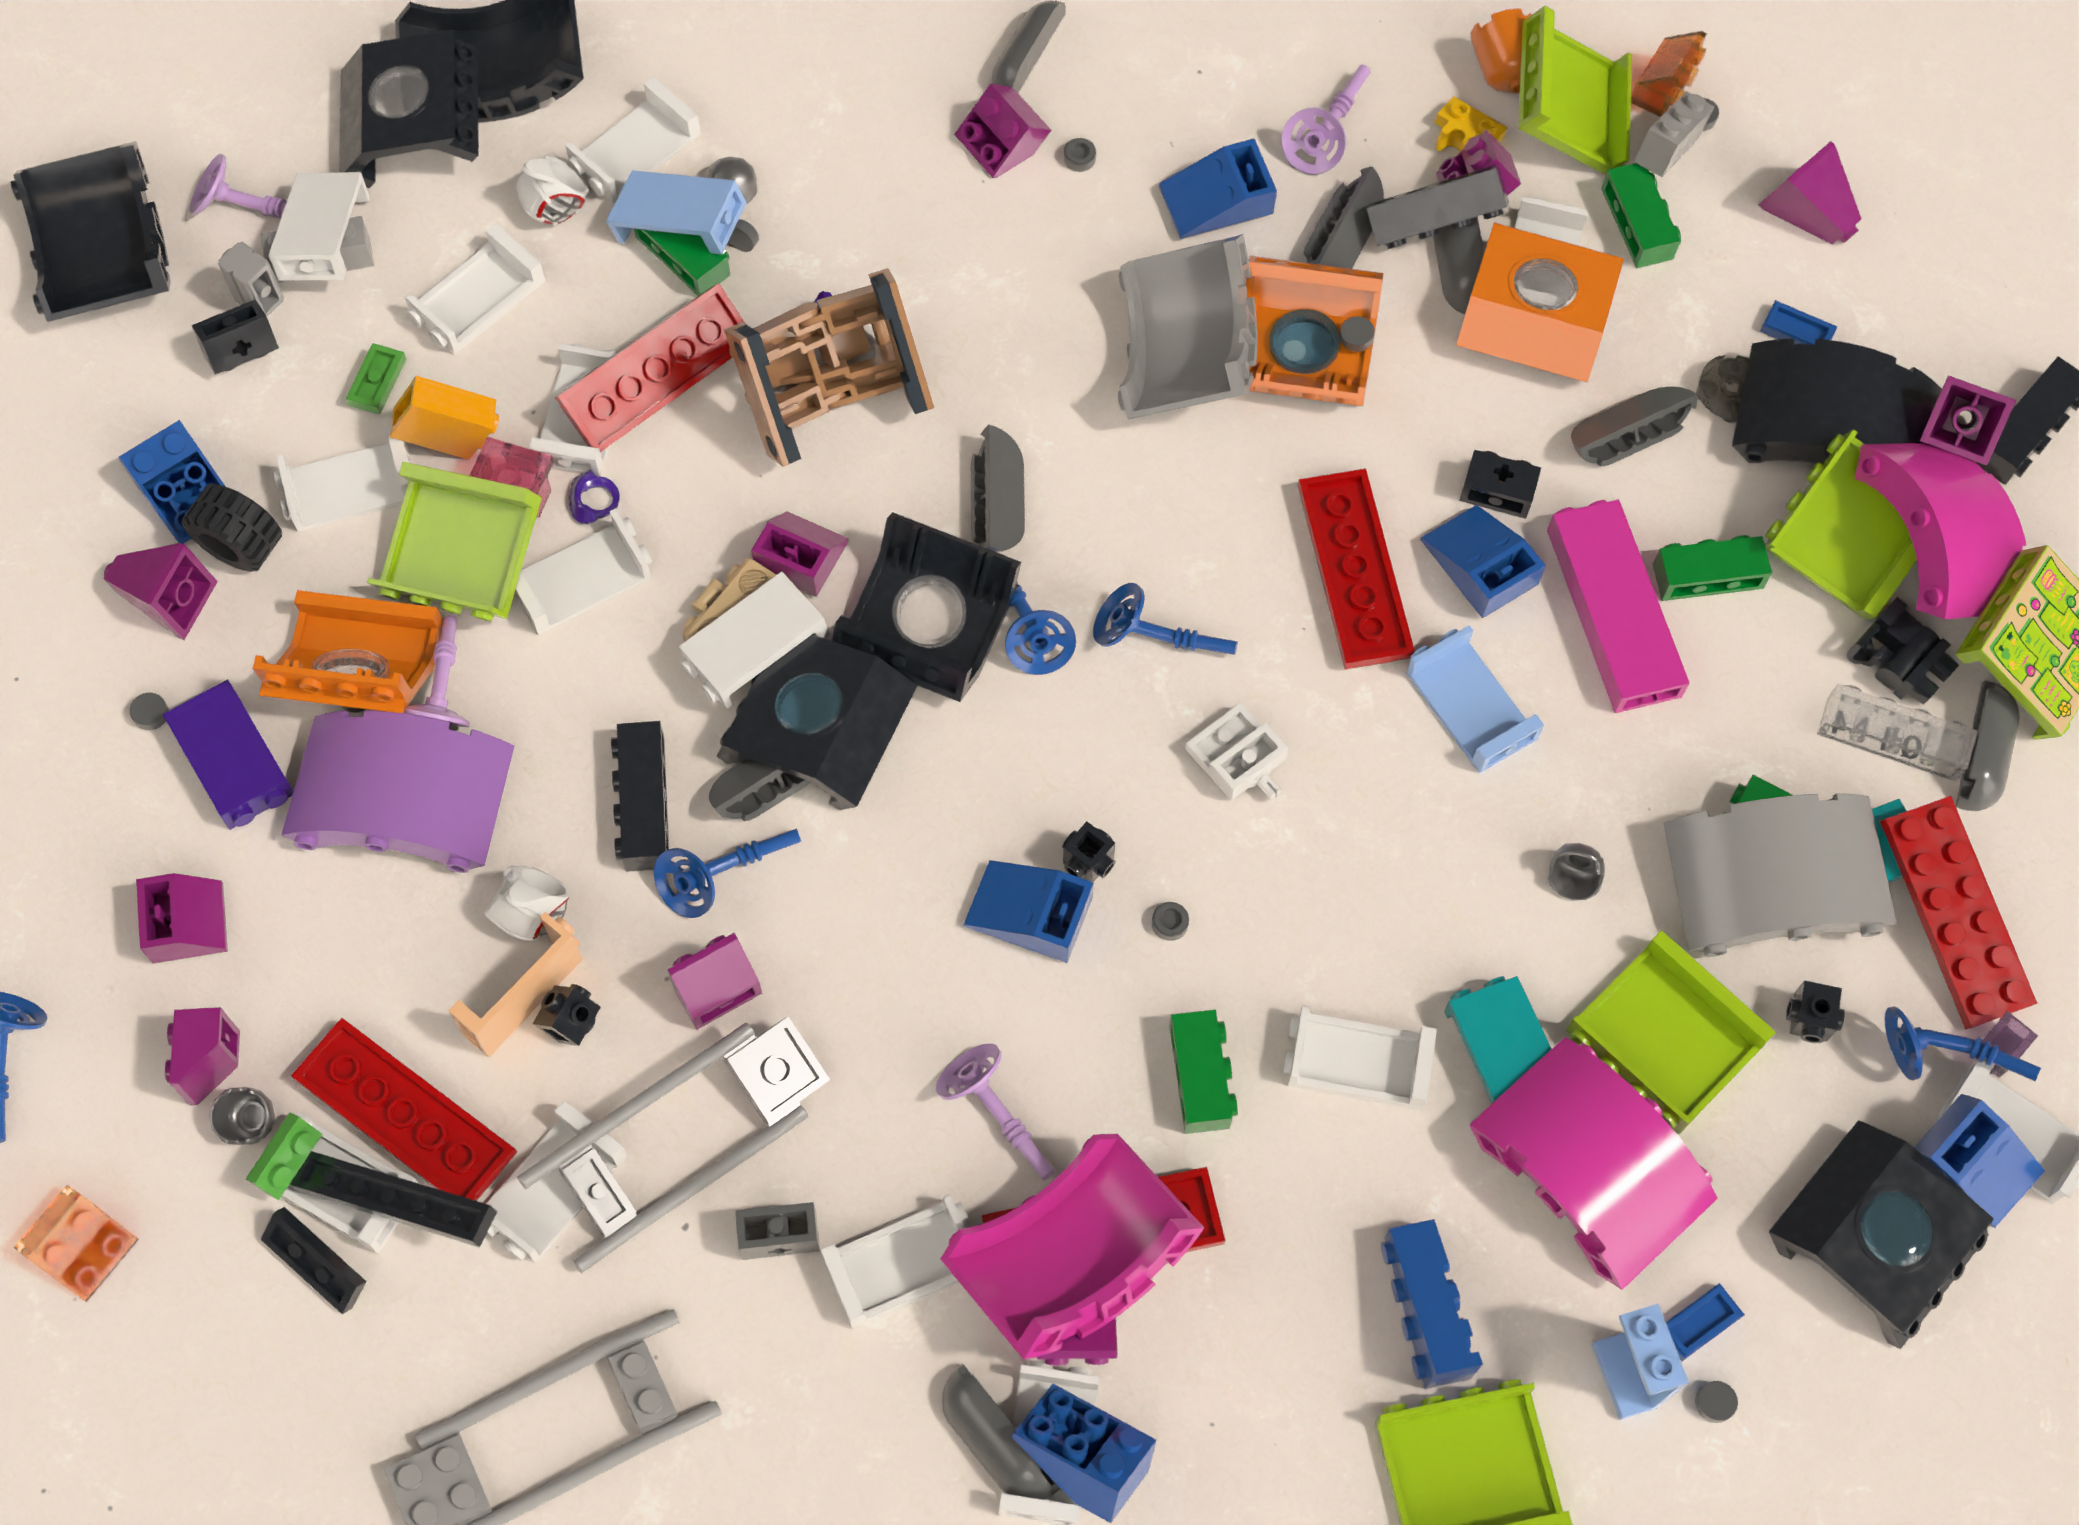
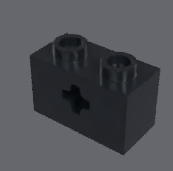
M256 299L191 325L204 358L215 375L223 371H230L236 366L254 358H261L279 348L268 318Z
M1474 449L1459 501L1526 519L1542 467L1534 466L1525 460H1512L1501 457L1492 451Z

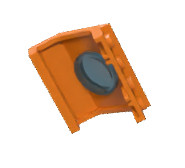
M1250 255L1249 265L1252 278L1246 279L1248 298H1255L1257 360L1256 366L1249 367V372H1252L1254 377L1249 391L1363 406L1373 343L1364 351H1350L1342 345L1340 331L1344 321L1355 316L1368 319L1376 330L1384 273Z

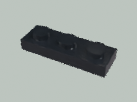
M283 1207L275 1211L260 1240L341 1314L353 1309L367 1281L287 1208Z

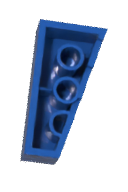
M1435 1219L1390 1228L1384 1237L1385 1241L1381 1242V1250L1385 1264H1392L1395 1279L1391 1280L1392 1292L1396 1303L1402 1302L1405 1317L1401 1318V1324L1406 1341L1412 1340L1416 1356H1412V1366L1416 1379L1423 1380L1425 1389L1471 1380L1483 1363L1479 1351L1470 1352V1337H1472L1473 1333L1468 1319L1459 1318L1458 1316L1460 1294L1453 1279L1446 1280L1444 1273L1450 1270L1449 1261Z

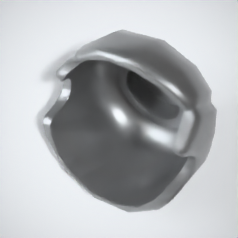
M731 156L721 158L711 164V167L708 169L707 178L735 180L747 202L746 204L756 196L757 179L753 166L743 158Z
M1568 843L1554 852L1549 863L1548 882L1560 896L1570 900H1588L1599 892L1605 876L1604 859L1597 850L1582 843Z
M238 1087L225 1090L213 1101L209 1118L212 1131L221 1141L227 1144L252 1145L266 1138L271 1132L275 1114L272 1101L261 1090Z

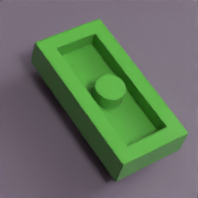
M372 343L346 397L348 406L380 415L406 362L405 353Z
M289 1113L246 1177V1180L269 1196L279 1200L322 1136V1133L299 1116Z

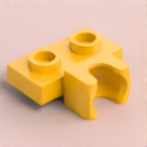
M1453 96L1437 113L1434 122L1442 127L1436 141V150L1443 151L1447 147H1455L1461 152L1472 137L1481 135L1486 129L1500 143L1504 139L1508 127Z

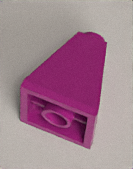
M1832 141L1758 204L1762 210L1830 244H1834L1838 239L1844 244L1859 231L1855 225L1862 220L1836 145Z
M1948 375L1919 441L1987 466L2016 400ZM1962 411L1971 413V420L1967 424H1961L1958 421V415Z
M181 543L117 555L113 563L108 564L105 568L103 578L118 595L182 640L186 639L218 582L190 549Z

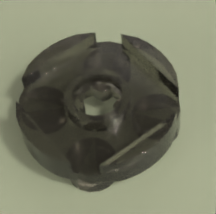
M1726 355L1713 358L1705 365L1699 377L1696 394L1697 398L1701 400L1710 412L1722 417L1726 422L1736 423L1749 358L1737 355L1734 359L1725 358ZM1724 383L1729 385L1733 383L1738 384V392L1729 391Z

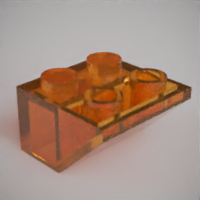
M1697 31L1665 37L1636 82L1631 103L1661 117L1685 93L1683 91L1685 87H1691L1699 73V69L1696 67L1700 65L1707 51L1706 48L1702 47L1707 33Z
M66 1185L13 1248L87 1302L137 1243L139 1238L80 1193Z

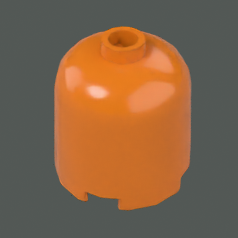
M1520 8L1496 12L1491 15V22L1482 27L1477 23L1470 32V39L1484 79L1496 91L1511 92L1513 94L1520 93L1523 21L1532 15L1531 13L1523 15Z

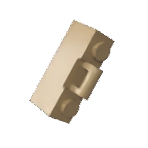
M747 557L741 566L736 564L731 568L726 577V586L713 579L691 605L693 610L700 615L698 617L692 616L686 622L682 635L684 642L771 580L776 574ZM718 595H720V596L715 600V602L709 607V605L714 601V599H715Z

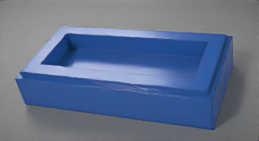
M1775 300L1760 332L1776 339L1794 338L1795 344H1815L1816 339L1832 340L1837 326Z
M1719 1283L1668 1320L1666 1325L1681 1362L1741 1319L1745 1314Z

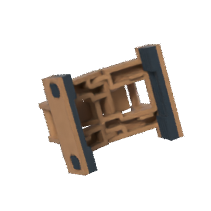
M888 268L868 274L871 282L869 286L817 300L818 304L811 302L800 305L755 328H751L745 325L744 322H741L724 330L730 346V355L735 360L745 390L744 396L747 403L750 404L766 454L782 467L801 459L792 429L829 412V409L899 388L904 389L907 401L914 414L934 408L897 283ZM871 323L876 338V343L874 344L875 358L848 365L846 361L871 351L863 327ZM819 347L822 360L827 364L818 366L814 349ZM801 383L781 394L774 393L773 388L781 385Z

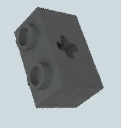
M814 1202L735 1211L738 1250L742 1260L820 1251L817 1214Z

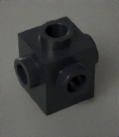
M1086 821L1078 831L1074 830L1062 845L1065 870L1071 875L1094 882L1099 876L1102 879L1105 878L1116 863L1114 860L1116 842L1105 831L1094 827Z
M1804 980L1794 992V998H1790L1787 1005L1786 1020L1791 1021L1790 1034L1801 1036L1803 1041L1809 1043H1822L1824 1041L1827 1042L1836 1031H1840L1845 1017V1010L1840 1008L1842 988Z
M571 984L570 987L554 985L552 990L544 996L541 1003L542 1008L532 1024L559 1043L579 1046L584 1036L593 1028L596 1021L595 1017L601 1006L589 999L591 993L579 985Z

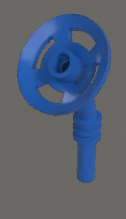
M1019 585L1010 607H1014L1020 617L1010 626L1005 639L1007 656L1016 668L1025 673L1034 675L1052 673L1063 667L1075 651L1076 635L1073 626L1064 616L1050 610L1033 611L1025 599L1027 594L1022 591V587ZM1050 618L1058 622L1065 630V633H1060L1058 627L1051 621H1048V619ZM1023 624H1025L1027 628L1024 630L1023 634L1016 633L1018 629ZM1047 627L1051 628L1055 634H1049ZM1029 641L1032 650L1028 649L1024 643ZM1056 644L1064 647L1055 658L1044 661L1043 655L1052 651ZM1019 645L1022 652L1032 658L1031 662L1019 656L1014 647Z
M1127 583L1117 588L1103 603L1094 622L1093 637L1103 647L1115 645L1128 633L1134 632L1174 644V648H1179L1181 645L1183 650H1187L1189 647L1190 651L1198 648L1235 655L1237 651L1238 641L1199 635L1197 630H1193L1191 633L1190 629H1185L1183 632V629L1180 627L1177 630L1140 620L1145 596L1143 589L1136 583ZM1130 595H1134V598H1133V599H1132V598H1129V599H1126V600H1124L1123 602H1121V601H1122L1123 599H1125L1126 597H1128V596H1130ZM1110 617L1111 629L1106 631V625Z
M796 828L758 843L753 840L751 845L745 843L743 848L737 846L736 851L705 864L688 850L682 848L666 850L657 858L654 865V881L658 893L666 905L677 914L687 918L700 917L711 909L715 900V886L712 876L740 864L745 867L747 862L753 864L755 859L761 861L764 855L800 843L799 833ZM676 856H682V857L688 858V859H681V860H679V861H677V862H673V861L671 860L673 857H676ZM687 865L689 867L684 870L680 866ZM667 873L673 874L675 887L679 891L676 895L669 885ZM697 889L699 894H691L690 892ZM701 898L704 901V903L699 906H692L687 904L688 901L695 902L700 900Z
M0 992V1143L6 1141L5 1100L9 1098V1093L6 1092L9 1090V1085L7 1084L9 1077L5 1075L8 1033H12L14 1029H38L43 1027L47 1021V1014L41 1007L27 999L5 992ZM27 1015H29L34 1021L30 1022V1019Z
M1893 1006L1886 1009L1885 1030L1888 1043L1897 1065L1909 1080L1914 1081L1921 1077L1923 1067L1922 1050L1927 1049L1928 1045L1969 1053V1058L1971 1059L1978 1057V1062L1982 1063L1986 1060V1065L1988 1066L1995 1064L2033 1081H2036L2041 1067L1999 1050V1045L1995 1044L1991 1047V1042L1986 1041L1982 1043V1038L1980 1037L1974 1040L1929 1029L1922 1030L1921 1027L1914 1028L1908 1017L1898 1007ZM1898 1017L1903 1022L1901 1028L1898 1027Z

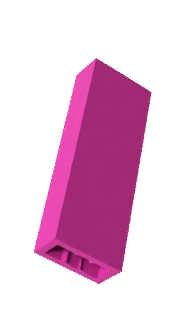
M1598 500L1587 507L1578 509L1567 507L1557 511L1551 518L1547 532L1614 713L1682 698L1690 682L1620 500L1609 502Z

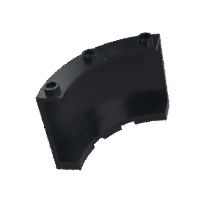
M504 0L487 6L463 9L437 8L409 2L395 20L396 39L454 29V39L478 47V123L505 120L540 109L541 102L551 97L558 100L584 79L575 0ZM413 70L399 71L404 116L420 107L428 94L427 78Z
M137 141L18 170L13 174L15 180L11 181V187L17 201L22 200L34 250L30 251L31 261L37 271V286L35 288L37 294H33V301L37 312L44 314L47 322L169 291L170 275L165 268L169 266L165 240L156 203L154 201L148 203L145 193L148 190L146 184L150 182Z
M1794 338L1752 343L1732 447L1749 464L1782 460L1810 463L1820 462L1823 464L1830 455L1826 449L1831 441L1839 433L1843 436L1853 429L1858 432L1855 438L1863 444L1924 443L1919 440L1942 388L1919 369L1912 367L1908 370L1896 364V357L1861 345L1826 339H1816L1815 344H1795Z

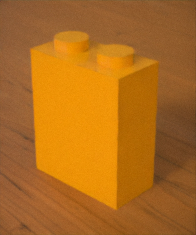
M415 376L393 408L390 437L470 460L478 449L484 447L490 433L494 434L498 427L499 414L495 413L497 399Z

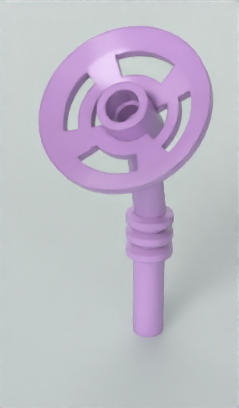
M1360 65L1345 89L1339 91L1330 104L1329 112L1320 108H1307L1297 112L1287 121L1282 133V148L1286 158L1296 169L1308 174H1321L1331 170L1339 163L1346 148V135L1339 119L1344 118L1355 103L1353 98L1371 72L1367 66ZM1315 116L1324 118L1321 124L1315 122ZM1302 119L1304 124L1299 128L1296 140H1292L1294 127ZM1308 127L1310 132L1302 139L1303 132ZM1327 140H1330L1328 148L1323 151L1322 147L1327 143ZM1335 140H1338L1337 151L1328 161L1326 156L1332 151ZM1302 148L1308 155L1316 156L1315 164L1302 160L1296 154V151Z
M218 154L203 173L190 204V213L194 215L207 208L215 199L219 202L224 200L262 211L265 216L281 218L287 201L283 198L271 196L261 198L230 189L229 184L224 182L226 157Z
M448 615L443 618L440 641L435 645L433 661L436 667L431 696L426 697L425 704L408 705L403 713L450 722L449 725L470 727L468 720L447 708L448 701L445 700L450 667L455 663L457 646L454 643L457 619L454 616Z
M982 1044L966 1051L949 1064L940 1075L936 1083L937 1094L944 1100L957 1099L969 1093L976 1094L1003 1128L1001 1133L1003 1136H1007L1006 1140L1009 1143L1012 1142L1011 1146L1013 1149L1021 1151L1043 1181L1053 1176L1055 1170L1032 1142V1134L1026 1131L1025 1125H1021L1022 1121L1019 1118L1014 1119L988 1085L989 1078L1001 1061L1002 1053L995 1044ZM988 1057L994 1058L993 1064H991L990 1061L987 1060ZM949 1087H953L956 1093H949Z

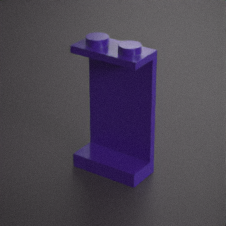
M228 679L162 714L229 830L236 826L241 827L249 824L256 815L269 808L273 809L283 805L293 795L292 787Z

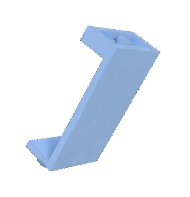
M632 170L621 189L613 209L609 212L606 222L618 243L625 244L632 228L699 235L702 237L710 253L722 254L747 202L735 180Z
M1469 625L1460 631L1457 629L1449 631L1440 639L1439 643L1430 648L1426 645L1416 650L1410 657L1411 660L1406 674L1480 774L1538 740L1544 724L1536 714L1528 719L1523 716L1469 642L1474 630Z
M1659 1304L1620 1315L1619 1319L1624 1332L1594 1341L1591 1344L1619 1420L1657 1409L1689 1383Z

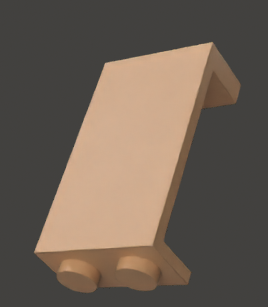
M546 912L540 916L553 945L482 1018L478 1017L460 1000L448 1011L462 1035L488 1057L542 1003L544 996L552 990L554 985H559L583 960L578 949L580 943L572 935L575 931L563 918L558 916L554 920Z

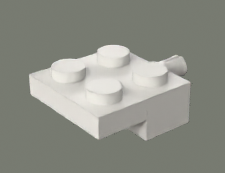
M1239 703L1185 745L1187 752L1231 801L1246 789L1256 785L1268 796L1269 800H1273L1282 791L1269 777V774L1286 760L1289 748L1266 722L1261 725L1242 703Z

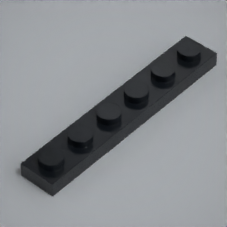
M313 1151L310 1152L289 1184L297 1191L479 1248L498 1212L491 1205Z

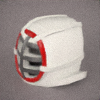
M547 154L539 159H531L523 165L524 172L520 175L515 187L525 212L531 218L554 227L581 211V207L585 203V196L590 191L577 172L571 169L566 162Z
M524 865L510 866L505 870V879L488 906L485 916L513 938L521 941L536 942L540 940L541 936L547 934L540 916L546 912L554 920L558 916L563 918L567 902L570 898L569 891L564 883L534 867L529 868Z

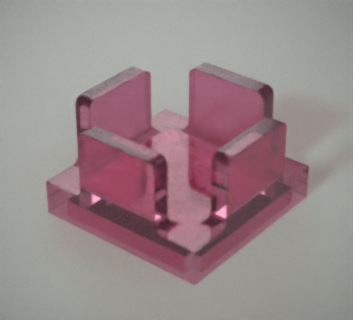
M487 437L469 476L529 489L542 497L536 517L540 518L551 493L548 475L554 461L552 455Z

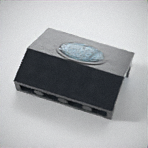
M812 634L752 678L751 689L747 696L739 703L736 709V717L731 727L724 732L720 739V745L722 746L716 757L727 764L752 760L810 781L830 794L831 798L828 803L838 810L855 808L858 806L918 685L875 655Z
M1858 1120L1768 1232L1778 1254L1792 1260L1796 1253H1799L1813 1260L1832 1275L1875 1314L1887 1343L1901 1349L1909 1338H1913L1918 1333L1921 1322L1931 1309L1939 1306L1943 1294L1952 1282L1962 1276L1965 1266L1972 1256L1983 1249L1989 1236L1987 1227L1994 1218L1907 1141Z

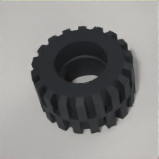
M208 484L204 487L181 521L192 540L206 552L232 567L250 572L260 569L282 537V530L278 523L263 507L244 494L217 484Z

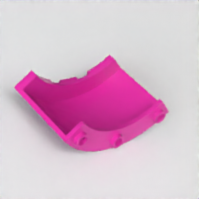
M1927 443L1862 444L1854 479L1868 484L1886 497L1902 517L1913 541L1919 574L1916 610L1942 619L1979 617L2023 550L2022 546H2027L2021 522L2006 491L1991 473L1987 474L1975 461Z
M1564 1037L1469 1124L1482 1151L1493 1157L1517 1177L1522 1172L1538 1186L1535 1194L1555 1216L1560 1219L1563 1216L1568 1218L1578 1231L1573 1238L1584 1252L1595 1273L1621 1290L1718 1199L1710 1184L1713 1181L1711 1175L1698 1164L1683 1141L1663 1119V1112L1658 1104L1648 1097L1644 1098L1624 1078L1601 1061L1587 1044L1581 1043L1579 1045L1567 1037Z
M1093 1134L1084 1143L1082 1151L1071 1164L1042 1191L1028 1197L1021 1206L984 1224L958 1229L949 1239L948 1247L940 1260L1024 1360L1059 1350L1063 1345L1062 1340L1075 1334L1082 1339L1118 1317L1156 1285L1152 1278L1167 1262L1173 1267L1195 1242L1204 1227L1119 1134Z

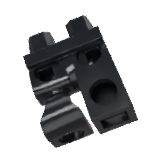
M1897 596L1847 652V658L1854 664H1862L1868 667L1876 665L1878 667V671L1875 674L1876 679L1889 689L1894 690V695L1902 700L1906 694H1909L1924 705L1940 688L1925 676L1928 670L1944 683L1958 668L1959 664L1945 652L1951 644L1944 638L1940 640L1939 636L1932 629L1923 626L1905 610L1908 605ZM1873 637L1883 644L1879 650H1876L1873 646Z

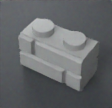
M244 242L235 244L222 254L218 265L238 304L242 305L256 299L268 317L284 302V296L279 289L280 287L267 259L257 252L254 253V250Z

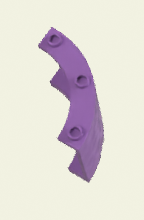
M365 710L363 717H349L350 713L347 711H336L314 717L281 836L293 840V844L296 847L304 850H315L325 846L350 845L365 846L367 849L375 852H386L387 849L404 852L446 864L449 870L458 873H467L471 869L485 866L515 745L474 729L471 730L470 735L448 729L450 722L406 713Z

